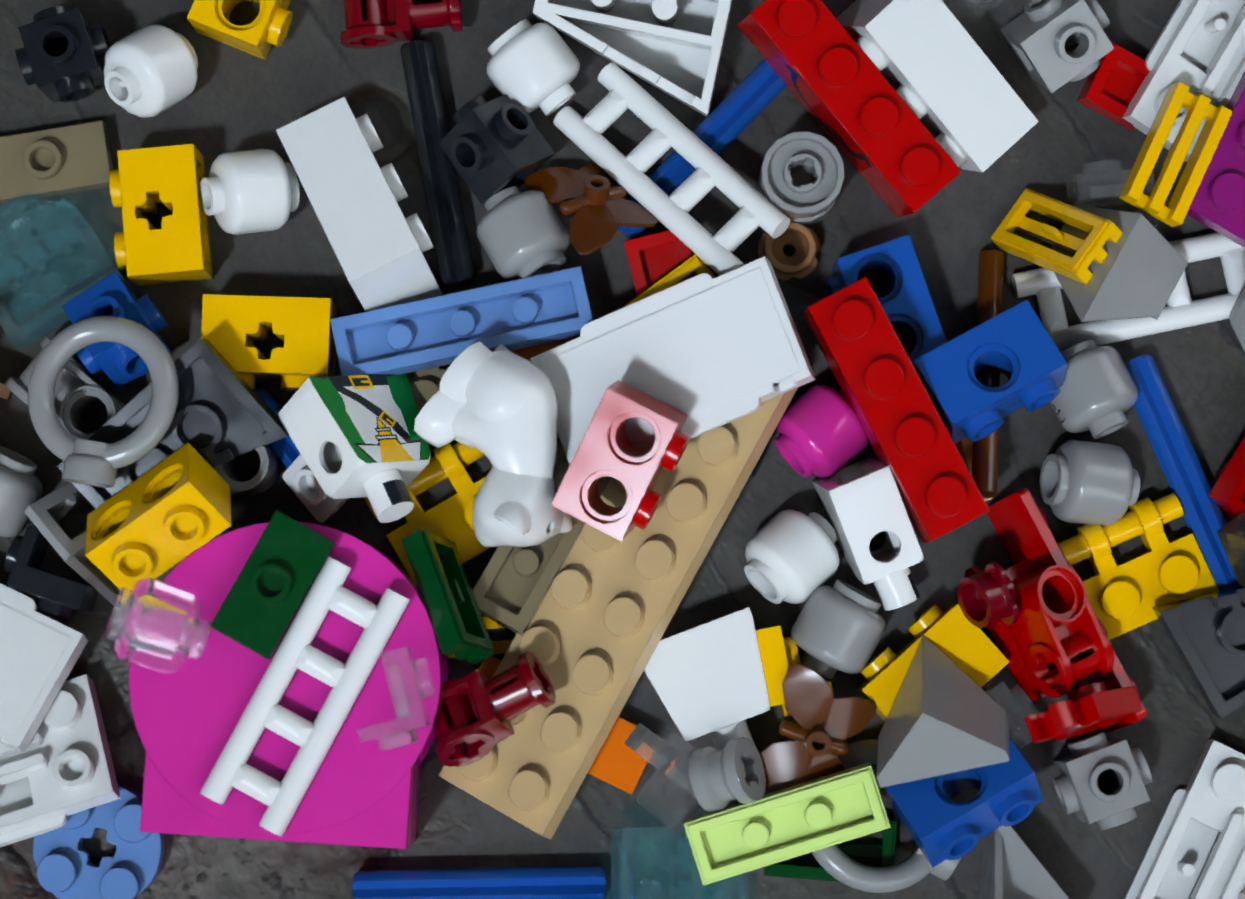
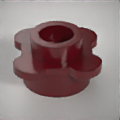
M992 562L986 565L985 570H980L976 566L966 570L964 579L958 585L957 596L960 608L967 620L976 627H985L987 629L996 627L999 621H1003L1007 625L1016 623L1019 619V609L1016 604L1017 593L1014 584L1007 576L1003 567L997 562Z

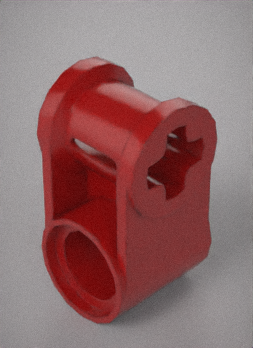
M1055 565L1012 581L1017 593L1016 604L1019 609V619L1011 625V628L1025 657L1029 675L1035 686L1044 695L1050 698H1060L1071 691L1073 683L1087 676L1090 678H1100L1112 670L1114 652L1111 642L1098 622L1087 597L1083 581L1075 571L1063 565ZM1092 649L1093 654L1086 657L1084 651ZM1054 662L1056 668L1048 670L1047 666Z

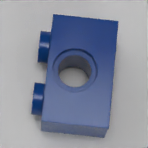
M1028 300L1019 303L913 360V366L954 444L966 437L971 442L981 440L999 429L1004 423L1003 417L1022 407H1025L1027 411H1034L1051 402L1061 391L1059 387L1063 385L1068 364ZM996 369L1004 373L1009 381L1001 387L991 388L982 385L975 376L982 370Z
M1010 737V761L884 787L893 809L932 868L946 859L956 860L965 856L974 849L979 839L1002 825L1012 826L1023 821L1031 814L1037 804L1044 801L1035 772ZM967 789L979 790V793L969 801H953L954 797L961 791Z

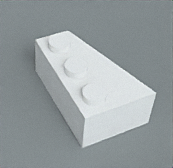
M535 0L533 14L538 19L551 24L558 31L704 116H709L733 0Z
M856 0L836 18L954 163L961 169L984 172L1039 122L942 0Z
M342 97L276 130L341 267L366 312L443 295L423 255V252L433 248L432 242L417 213L406 218L404 217L397 202L407 198L408 195L393 164L389 163L380 168L373 155V152L384 147L367 113L355 119L345 97Z

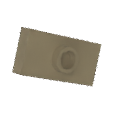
M95 121L0 137V205L109 187V172L113 170L107 125L103 121Z

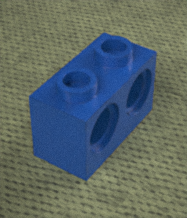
M909 235L835 260L832 267L834 277L826 279L829 296L857 282L858 274L865 269H879L888 276L891 284L890 294L878 300L892 327L903 330L909 336L911 352L908 357L912 364L914 359L946 343Z

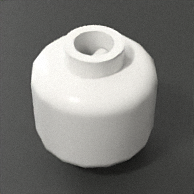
M524 19L503 33L488 47L487 50L492 55L487 64L486 71L489 79L502 95L507 94L513 103L520 105L528 113L540 107L543 113L548 116L576 94L570 86V82L579 72V60L551 24L541 22L531 25L528 19Z
M159 24L142 27L115 42L106 51L103 62L106 91L116 104L131 114L142 118L157 116L185 100L194 91L198 78L197 55L188 39L172 29Z
M255 149L222 153L212 163L209 177L202 178L200 183V199L204 212L208 216L214 215L219 226L226 233L240 235L280 229L287 222L290 212H295L299 204V182L295 169L290 162H284L274 150Z
M793 509L783 510L777 513L748 541L745 549V557L748 563L744 567L745 575L751 585L772 603L780 604L782 601L790 604L803 603L809 599L816 588L828 581L838 569L840 559L834 545L838 539L836 531L825 518L815 512H811L807 516Z

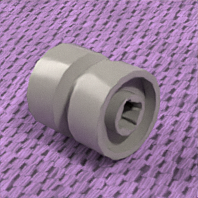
M808 131L792 132L777 139L766 152L757 181V190L790 219V222L810 227L822 221L833 209L845 178L843 160L837 148L824 136Z

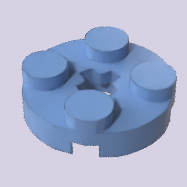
M118 784L121 799L69 815L63 827L34 836L33 859L37 867V878L40 885L45 890L51 892L57 899H136L156 880L164 861L165 834L140 832L142 796L138 792ZM97 829L106 830V841L116 845L114 856L103 857L100 865L90 862V853L83 850L84 838L94 837Z

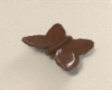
M588 163L578 170L564 166L542 168L528 175L524 182L529 190L542 191L549 202L561 203L560 210L563 215L569 216L576 213L570 220L569 240L581 255H588L603 247L616 235L618 226L654 227L658 222L657 218L641 205L624 199L627 194L626 190L623 187L617 186L618 183L596 163Z
M800 663L790 665L783 680L782 688L785 708L799 725L786 720L782 721L779 725V734L794 740L774 742L760 753L765 768V790L778 791L846 770L838 755H846L850 752V746L844 739L860 733L875 716L876 706L871 700L855 696L834 698L829 683L815 670Z

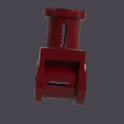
M344 0L346 30L341 32L340 42L342 46L348 48L371 49L388 46L400 41L414 40L413 29L450 26L453 32L463 31L461 0ZM365 2H367V6H368V20H367V21H366V19H365V6H364Z
M526 651L519 655L518 664L491 679H488L479 670H475L461 679L441 683L439 707L434 722V729L439 740L436 754L441 764L448 767H459L480 760L494 748L495 744L515 734L510 722L511 719L539 704L547 708L555 703L556 694L553 685L533 653Z

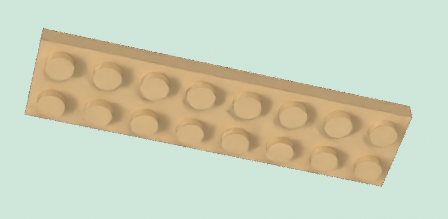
M798 387L762 402L759 409L751 414L690 439L675 470L670 472L663 468L652 489L662 495L645 530L634 526V529L620 541L586 523L584 524L578 539L558 575L554 578L527 631L523 636L515 635L493 675L494 677L518 664L519 655L530 651L539 660L553 685L556 694L555 703L547 708L539 704L511 719L510 722L515 734L495 744L494 748L486 756L476 762L459 767L444 765L438 775L439 777L537 834L550 840L552 839ZM611 477L600 498L609 506L622 507L626 503L627 494L623 484Z

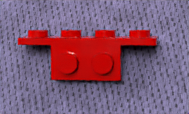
M1023 488L988 506L990 511L987 514L1014 565L1005 569L1011 581L1055 565H1063L1075 571L1072 565L1065 559L1048 527L1047 518L1043 510L1035 503L1028 489ZM1098 619V622H1099V624H1100L1102 630L1105 632L1106 636L1108 637V633H1107V630H1106L1105 626H1104L1103 623ZM999 621L996 627L989 630L1001 653L1010 661L1008 666L1028 704L1044 698L1046 695L1035 686L1029 675L1025 657L1011 625ZM1088 649L1084 651L1085 656L1092 655L1093 650ZM1114 649V665L1109 673L1100 678H1090L1087 676L1077 681L1079 688L1096 682H1104L1107 691L1134 686L1139 698L1136 684L1125 672ZM1054 662L1047 666L1048 670L1056 668ZM1141 700L1142 711L1103 731L1108 733L1137 723L1145 718L1147 711Z

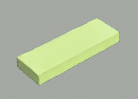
M870 762L765 794L757 802L749 804L739 802L723 810L707 812L683 820L703 886L891 828Z

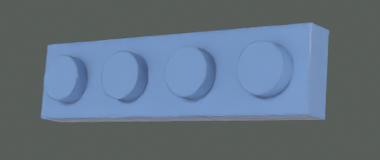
M581 266L330 319L341 376L401 375L448 365L468 346L477 342H481L493 352L500 344L513 351L579 337L583 325L593 321Z

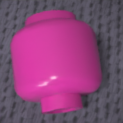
M822 384L811 386L787 407L776 427L779 436L774 440L778 452L799 475L809 478L814 474L824 479L834 477L858 456L869 443L861 423L842 390L837 392L833 388Z

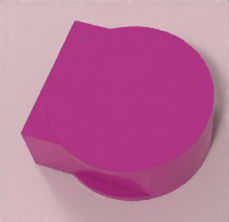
M269 522L235 529L214 538L183 559L156 589L143 612L131 649L129 663L130 703L136 729L146 750L140 832L396 849L408 848L416 841L421 763L437 736L434 722L439 707L441 683L449 681L448 656L442 654L418 586L398 563L368 543L337 529L313 523L299 522L336 543L329 557L352 568L342 585L343 587L376 605L379 603L386 588L399 593L410 601L283 836L280 837L259 825L268 807L262 802L234 787L223 805L210 800L200 793L271 662L270 659L262 657L210 627ZM329 610L310 645L346 663L364 628ZM297 669L278 704L313 723L332 687ZM265 728L246 764L282 782L300 746Z

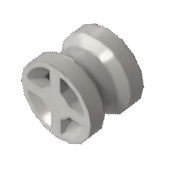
M745 737L733 739L726 743L724 749L720 750L709 745L692 752L688 767L690 784L694 796L705 811L715 812L723 810L733 800L749 804L762 799L766 787L765 768L756 746L750 739Z

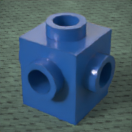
M116 271L62 306L72 324L98 316H116L135 321L152 331L165 345L170 355L172 354L159 332L167 327L168 324L148 294L138 299ZM94 343L76 352L92 375L102 369L118 388L149 372L145 362L135 351L119 343Z

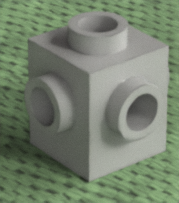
M1029 0L1024 6V13L1001 29L1031 78L1050 93L1055 92L1069 81L1075 82L1089 76L1099 67L1101 58L1114 49L1103 30L1110 24V21L1096 0Z
M1104 731L1097 732L1069 743L1068 748L1071 754L1053 760L1059 773L1058 777L1053 778L1057 797L1067 815L1074 813L1078 821L1087 824L1098 822L1101 830L1110 829L1137 818L1134 807L1150 801L1144 786L1152 783L1149 766L1140 748L1136 746L1130 749L1126 739H1107ZM1111 769L1118 787L1113 793L1103 794L1098 788L1097 779L1101 772Z

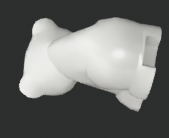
M477 342L468 346L459 354L443 374L439 391L429 399L415 418L414 431L427 443L438 448L456 440L471 449L477 448L489 459L492 468L476 494L472 512V523L476 539L484 547H528L538 545L551 539L558 533H566L573 529L571 515L551 506L557 493L553 477L557 453L558 414L555 390L548 376L531 361L512 353L502 344L492 352L481 342Z

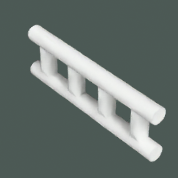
M614 62L607 64L598 75V82L610 92L594 108L582 117L572 107L566 106L554 118L553 124L719 276L745 265L733 252L759 226L772 238H777L785 232L790 224V219ZM627 109H630L652 131L625 156L602 134ZM672 147L696 170L668 195L645 173ZM714 187H717L740 210L712 235L689 212Z
M1218 232L1170 241L1169 243L1188 263L1220 257L1228 293L1192 301L1184 270L1166 303L1167 306L1164 307L1158 320L1152 317L1091 321L1068 326L1060 290L1063 288L1053 271L1046 268H1038L1012 274V286L1016 298L1036 295L1042 324L1060 352L1087 340H1094L1096 345L1099 346L1230 319L1231 310L1245 286V248Z
M329 556L200 791L205 797L222 805L225 803L233 787L262 802L268 807L259 825L280 837L283 836L410 601L399 593L386 588L379 603L376 605L348 590L342 585L352 568ZM329 610L364 628L346 663L310 645ZM297 669L332 687L313 723L278 704ZM265 728L300 746L282 782L246 764Z

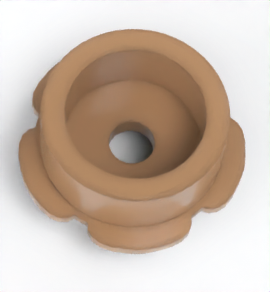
M790 222L788 228L779 237L772 238L765 232L759 240V258L765 256L771 262L776 278L787 281L790 277L797 279L805 278L812 273L817 265L815 255L820 250V243L816 233L809 227ZM786 245L793 246L795 249L794 255L786 256L783 253V248Z

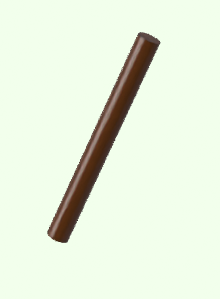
M985 250L979 253L976 326L1002 313L1004 253L1001 251ZM985 369L975 376L984 386L991 388L1000 387L1001 371ZM999 429L972 444L971 476L984 499L997 496Z

